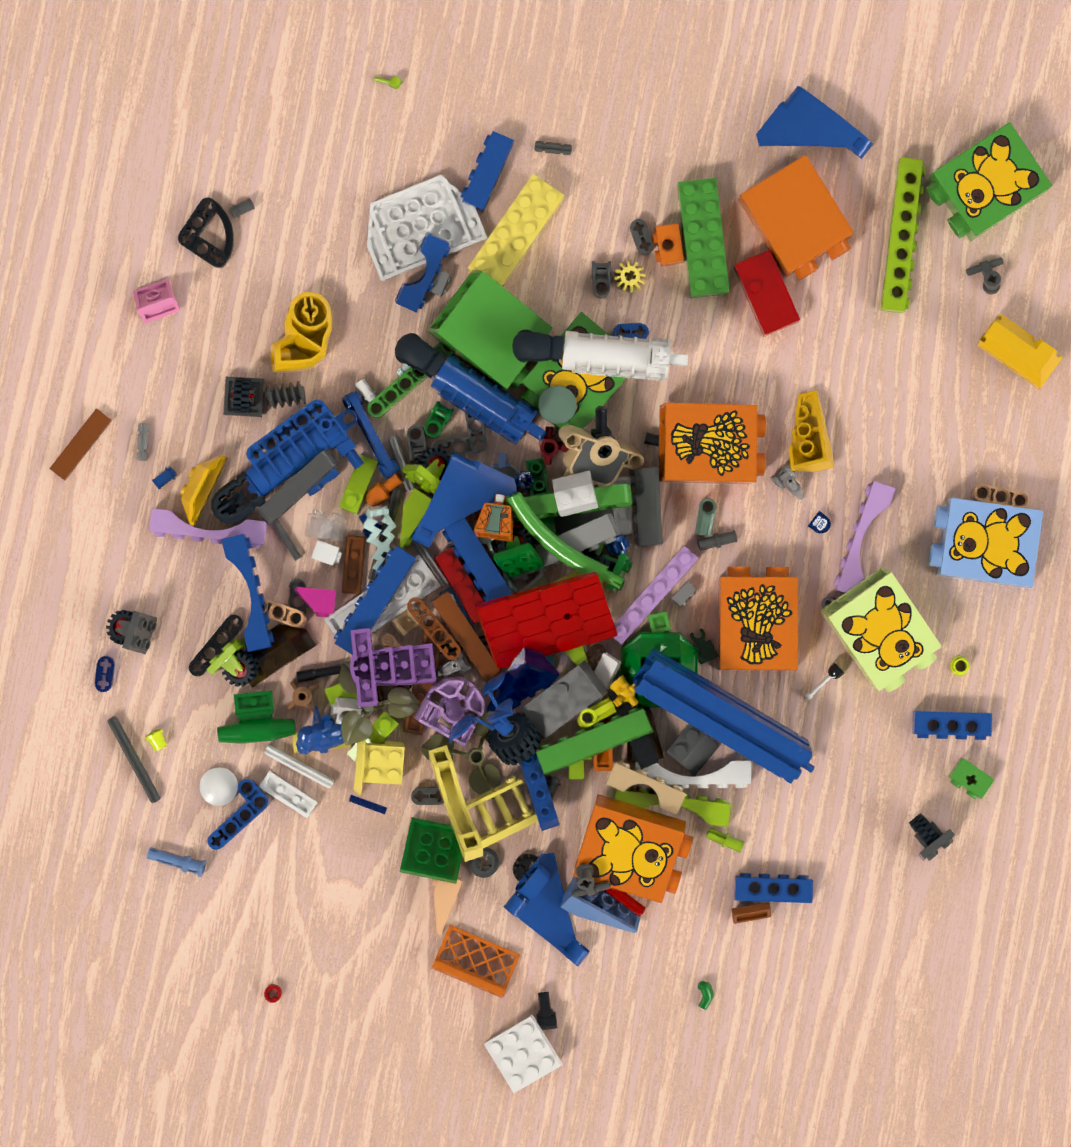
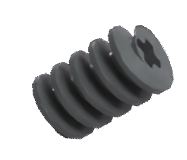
M297 381L296 387H294L292 382L289 383L288 388H286L284 383H282L281 389L278 388L277 384H274L273 390H271L269 385L266 387L265 394L268 410L270 404L274 409L277 408L278 403L281 408H284L285 402H287L289 407L292 406L293 401L297 406L300 404V400L306 404L304 386L301 385L300 381Z

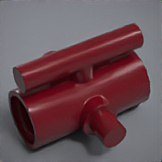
M546 426L545 431L547 434L542 441L539 440V447L542 457H544V465H552V458H554L558 450L567 452L569 448L565 446L562 440L560 442L556 441L555 434H553V426ZM547 442L553 443V447L550 449H545L544 445Z

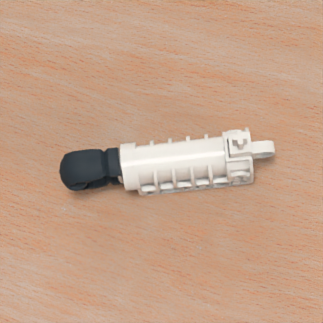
M525 329L517 333L512 343L516 359L523 363L529 361H548L550 359L553 362H562L563 356L562 369L572 370L573 373L656 381L667 380L669 365L688 366L689 359L688 355L670 353V339H639L637 337L628 338L608 336V334L595 335L593 333L584 334L576 331H566L564 343V336L555 335L552 337L548 334Z

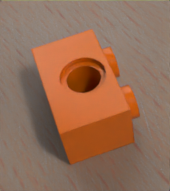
M679 223L656 226L655 232H652L653 242L658 245V251H655L656 262H660L661 267L683 264L684 256ZM670 241L673 244V248L666 250L663 248L662 243Z

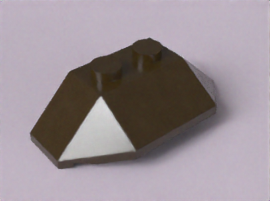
M278 624L269 630L272 631L274 642L271 643L272 647L248 652V654H254L252 658H257L258 661L255 663L259 664L257 669L259 673L250 682L252 688L317 646L306 629Z

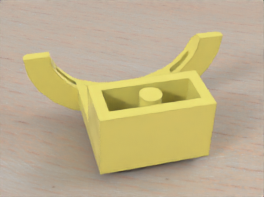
M366 740L357 742L353 790L358 796H361L363 783L402 785L404 742L385 740L384 744L366 743Z

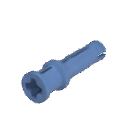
M152 847L149 848L147 859L180 868L184 873L191 872L197 874L198 877H202L206 866L205 860L201 862L191 859V856L182 857Z

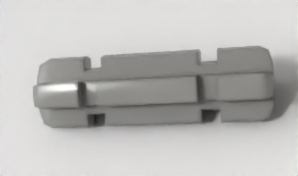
M139 423L137 449L139 451L137 452V460L146 461L148 459L146 450H148L147 432H149V425L147 423Z

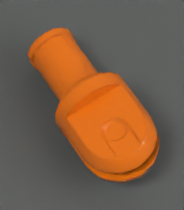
M395 473L384 483H376L366 492V503L372 507L380 505L390 498V492L402 484L403 480Z

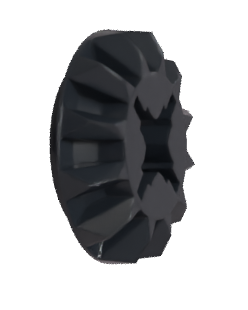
M523 854L515 860L513 874L518 881L521 880L525 871L521 864L528 866L537 860V856Z

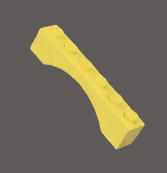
M446 745L429 750V762L464 861L482 857L483 846L462 795L448 747Z

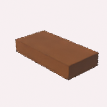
M769 902L731 909L733 924L771 917Z

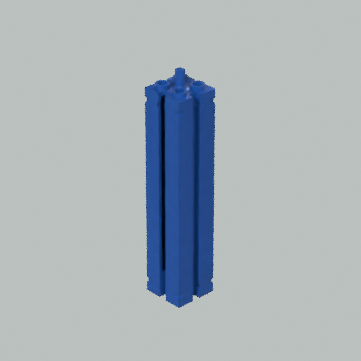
M652 649L644 665L640 667L634 676L633 684L636 693L644 695L646 699L778 777L784 778L790 784L801 775L802 770L800 767L810 773L814 770L815 766L809 763L813 755L808 739L799 736L798 733L667 655L661 654L657 649Z

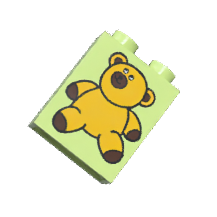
M883 566L820 610L870 685L878 691L884 688L886 692H891L900 687L906 680L903 676L904 673L914 666L921 670L931 665L937 659L934 652L942 647L895 576Z

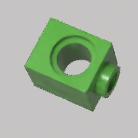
M667 611L647 616L651 632L671 630Z

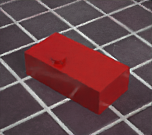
M770 250L734 265L735 273L763 337L800 321Z

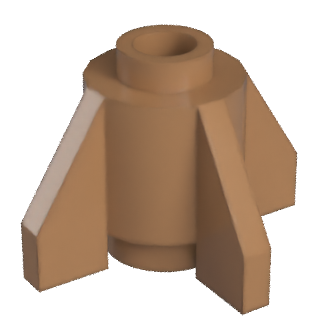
M291 681L290 684L295 691L292 696L293 702L287 708L291 710L296 705L308 706L314 713V706L311 703L313 700L312 692L319 687V684L316 683L311 688L298 687L294 681ZM300 693H304L306 695V698L304 700L299 699Z

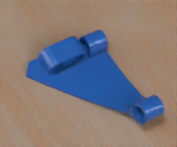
M453 452L436 492L411 539L429 548L436 533L482 509L484 503H494L496 494L508 496L516 492L517 488L514 478L479 461H470Z

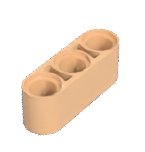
M985 484L978 485L972 490V498L979 502L1025 508L1029 503L1028 495L1021 491ZM979 488L984 489L986 492L984 499L977 496ZM997 492L1004 494L1005 499L1003 502L996 500ZM1016 496L1023 498L1022 506L1015 504L1014 499Z
M265 599L264 613L267 612L270 619L297 628L303 627L306 624L307 616L304 612ZM281 607L283 609V615L277 618L275 616V610ZM299 613L301 615V621L295 624L293 622V616Z

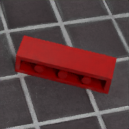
M449 548L435 558L475 624L479 621L474 605L484 601L453 549Z

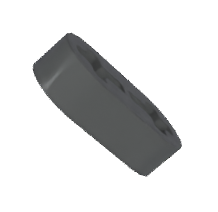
M636 219L631 223L630 232L637 251L642 255H648L653 250V241L646 222L642 219ZM636 223H639L640 226H644V228H642L641 230L643 234L642 236L639 235V232L637 230H633V228L636 227ZM642 238H644L646 244H650L647 251L644 248L640 249Z
M439 787L416 788L411 794V799L416 805H441L444 803L442 798L440 802L437 801V798H430V794H437ZM421 791L423 795L428 794V798H423L422 802H418L414 795Z

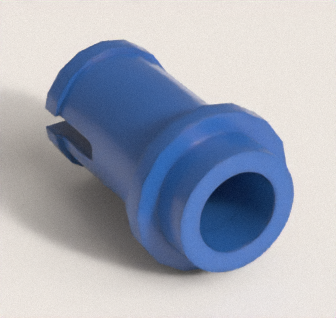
M171 466L169 468L165 467V471L152 479V481L160 490L169 481L175 480L177 473Z

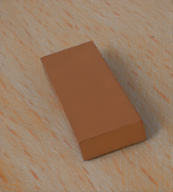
M346 535L342 593L361 594L366 537Z

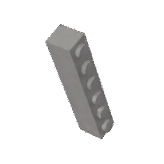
M609 513L558 537L579 552L586 549L591 552L600 548L598 544L604 541L606 544L616 541L615 536L620 535V531L612 513ZM539 544L535 550L544 560V567L512 578L513 581L520 579L523 582L530 579V574L537 572L539 575L548 571L547 567L552 564L557 567L564 563Z

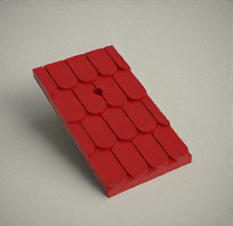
M573 571L550 584L474 605L495 666L498 669L507 668L525 661L530 662L560 651L565 652L586 644L591 645L618 636L598 574L595 571L583 575Z

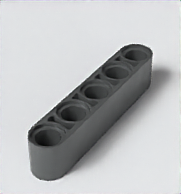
M326 449L323 450L257 511L269 525H272L338 465V462Z

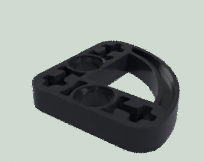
M204 198L180 231L178 241L183 247L213 267L223 268L228 263L233 251V227L224 209L215 200ZM211 202L213 209L206 211L205 215L208 217L205 219L198 211L200 210L203 213L205 210L204 203L209 204ZM215 212L221 218L225 229L226 240L223 251L200 237ZM196 217L203 220V224L199 228H195L192 225V221ZM190 226V228L196 231L197 234L195 235L192 232V234L190 235V238L192 239L191 242L187 241L186 243H183L184 239L182 238V236H187L189 234L190 230H188L187 228ZM200 244L208 246V251L205 254L198 253L197 248ZM212 249L215 250L213 252L214 255L218 257L220 255H223L222 263L218 262L217 264H215L216 260L211 256L209 260L207 259V257L211 254Z

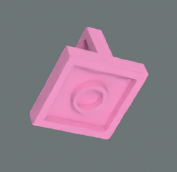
M169 278L133 291L136 308L144 324L180 311Z

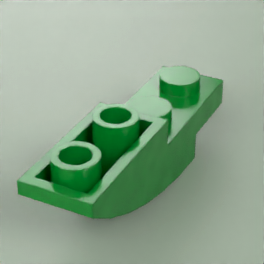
M544 458L525 461L530 495L550 494ZM554 517L541 518L540 520L556 535Z

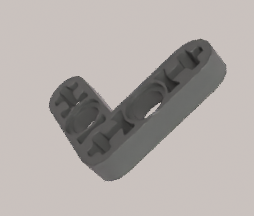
M465 411L468 437L438 441L433 444L432 448H438V445H442L445 448L448 447L447 443L451 442L452 452L460 456L483 452L487 447L484 424L481 423L479 430H472L470 423L476 419L473 417L468 418V414ZM483 432V436L479 435V440L484 442V445H481V449H477L476 446H473V443L476 442V437H471V433L478 434ZM456 442L464 443L465 449L463 452L454 450Z

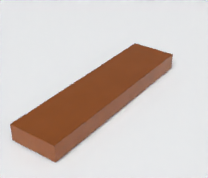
M96 408L49 469L63 480H66L112 420Z

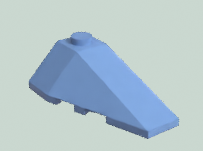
M573 876L564 892L561 908L581 918L632 933L637 932L641 917L637 916L606 891H599L591 896L587 894L574 898L572 890L579 888L577 886L578 877Z

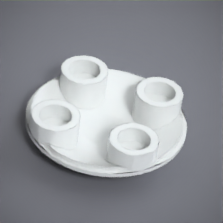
M217 767L208 770L200 781V793L204 800L211 805L223 806L230 803L238 791L236 777L225 768Z

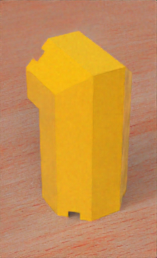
M1001 313L996 316V320L989 325L976 345L1038 390L1041 389L1063 358L1061 355L1057 357L1056 354L1058 352L1056 349L1043 340L1038 339L1037 342L1034 341L1035 336Z

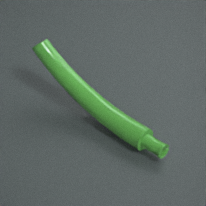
M521 492L506 497L520 522L553 556L582 575L595 571L598 574L600 583L604 581L618 589L621 588L624 577L608 571L609 566L582 554L555 535L533 512Z

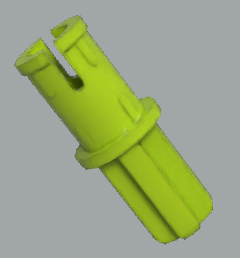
M709 828L706 834L707 839L721 844V847L726 846L738 853L741 852L745 843L729 836V833L724 834L713 828Z

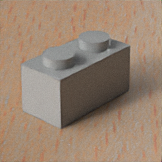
M440 270L439 274L436 275L430 293L439 297L445 295L447 290L445 288L446 284H449L451 281L450 274Z
M687 581L671 599L679 607L681 605L684 607L688 602L687 599L689 597L692 598L696 594V588Z

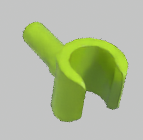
M394 75L391 81L376 76L374 78V81L385 83L394 89H398L402 84L401 79Z

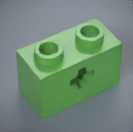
M964 758L959 759L948 775L952 779L950 781L951 784L957 788L962 786L967 789L966 794L973 799L977 797L982 799L994 782L992 777ZM973 775L974 783L967 784L968 780L966 777Z

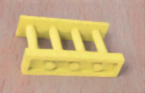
M511 776L505 780L506 783L465 802L467 809L477 805L488 828L487 834L479 835L483 848L538 822L535 810L533 811L529 808L518 786L523 783L520 776ZM512 789L523 812L522 817L517 819L512 817L501 793ZM493 797L506 821L505 825L499 828L495 826L484 804L485 801Z

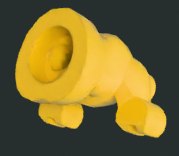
M623 675L609 686L618 696L613 701L617 707L623 702H629L633 707L639 703L634 697L636 693L634 691V684L630 686Z

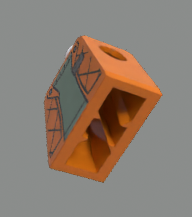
M496 494L494 504L484 503L474 529L476 537L513 541L512 507L505 505L506 496Z

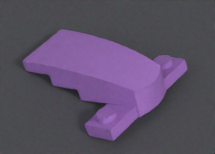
M370 628L351 630L353 655L350 661V672L353 681L356 683L359 708L378 706L377 686L415 685L437 682L432 643L396 648L389 647L373 651Z

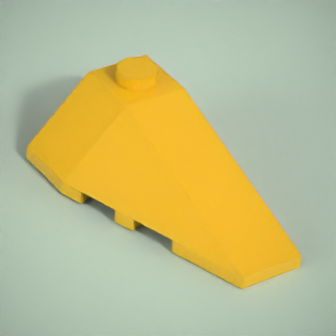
M814 390L798 394L794 429H792V442L788 451L791 470L818 472L834 468L831 445L818 391Z

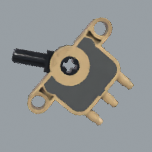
M601 405L595 409L596 429H591V432L572 425H564L558 433L565 446L569 448L563 458V463L567 468L563 477L590 470L592 482L595 484L594 488L613 484L623 467L639 469L644 464V457L635 446L618 441L613 437L611 430L607 426V408Z

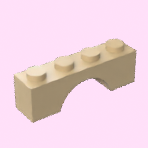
M625 762L614 763L606 781L607 785L623 792L635 784L648 785L656 792L660 808L676 815L678 814L686 796V793L682 792L684 788L675 784L670 787L665 784L666 780L657 776L654 779L647 777L648 772L641 769L633 771L629 769L630 765Z

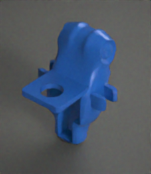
M315 706L312 726L301 728L297 734L296 746L300 754L307 755L311 751L328 753V749L335 748L344 743L341 734V724H335L334 718H330V715H322L321 720L318 706Z

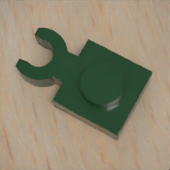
M701 628L699 629L701 632L700 638H696L693 633H690V637L698 644L696 645L698 648V660L700 664L717 658L718 655L711 639L705 641V632Z

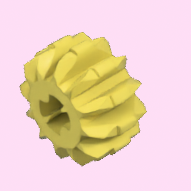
M628 260L627 267L620 263L619 266L622 270L615 269V273L620 276H615L614 280H620L616 284L617 288L624 285L622 292H625L627 287H629L630 293H633V287L639 291L641 288L638 283L641 285L645 284V281L640 279L646 277V273H640L644 267L641 266L637 269L638 262L636 261L633 266H630L631 262ZM630 273H633V277H635V279L627 281V277H625V274L629 275Z

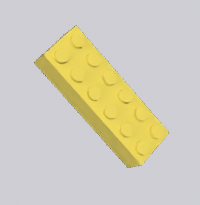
M532 174L468 266V271H484L503 287L558 209L565 195L535 174Z

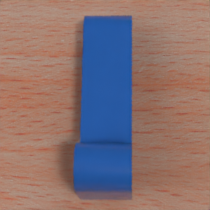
M244 779L238 784V791L247 802L208 837L210 848L218 850L224 847L268 807V796L253 780ZM245 782L252 785L250 793H245L242 790ZM259 796L265 800L263 807H258L255 804V799ZM242 810L250 811L251 817L249 820L242 819ZM230 822L236 825L234 833L227 831L226 826ZM224 833L226 836L220 840L221 845H214L213 837L217 838Z

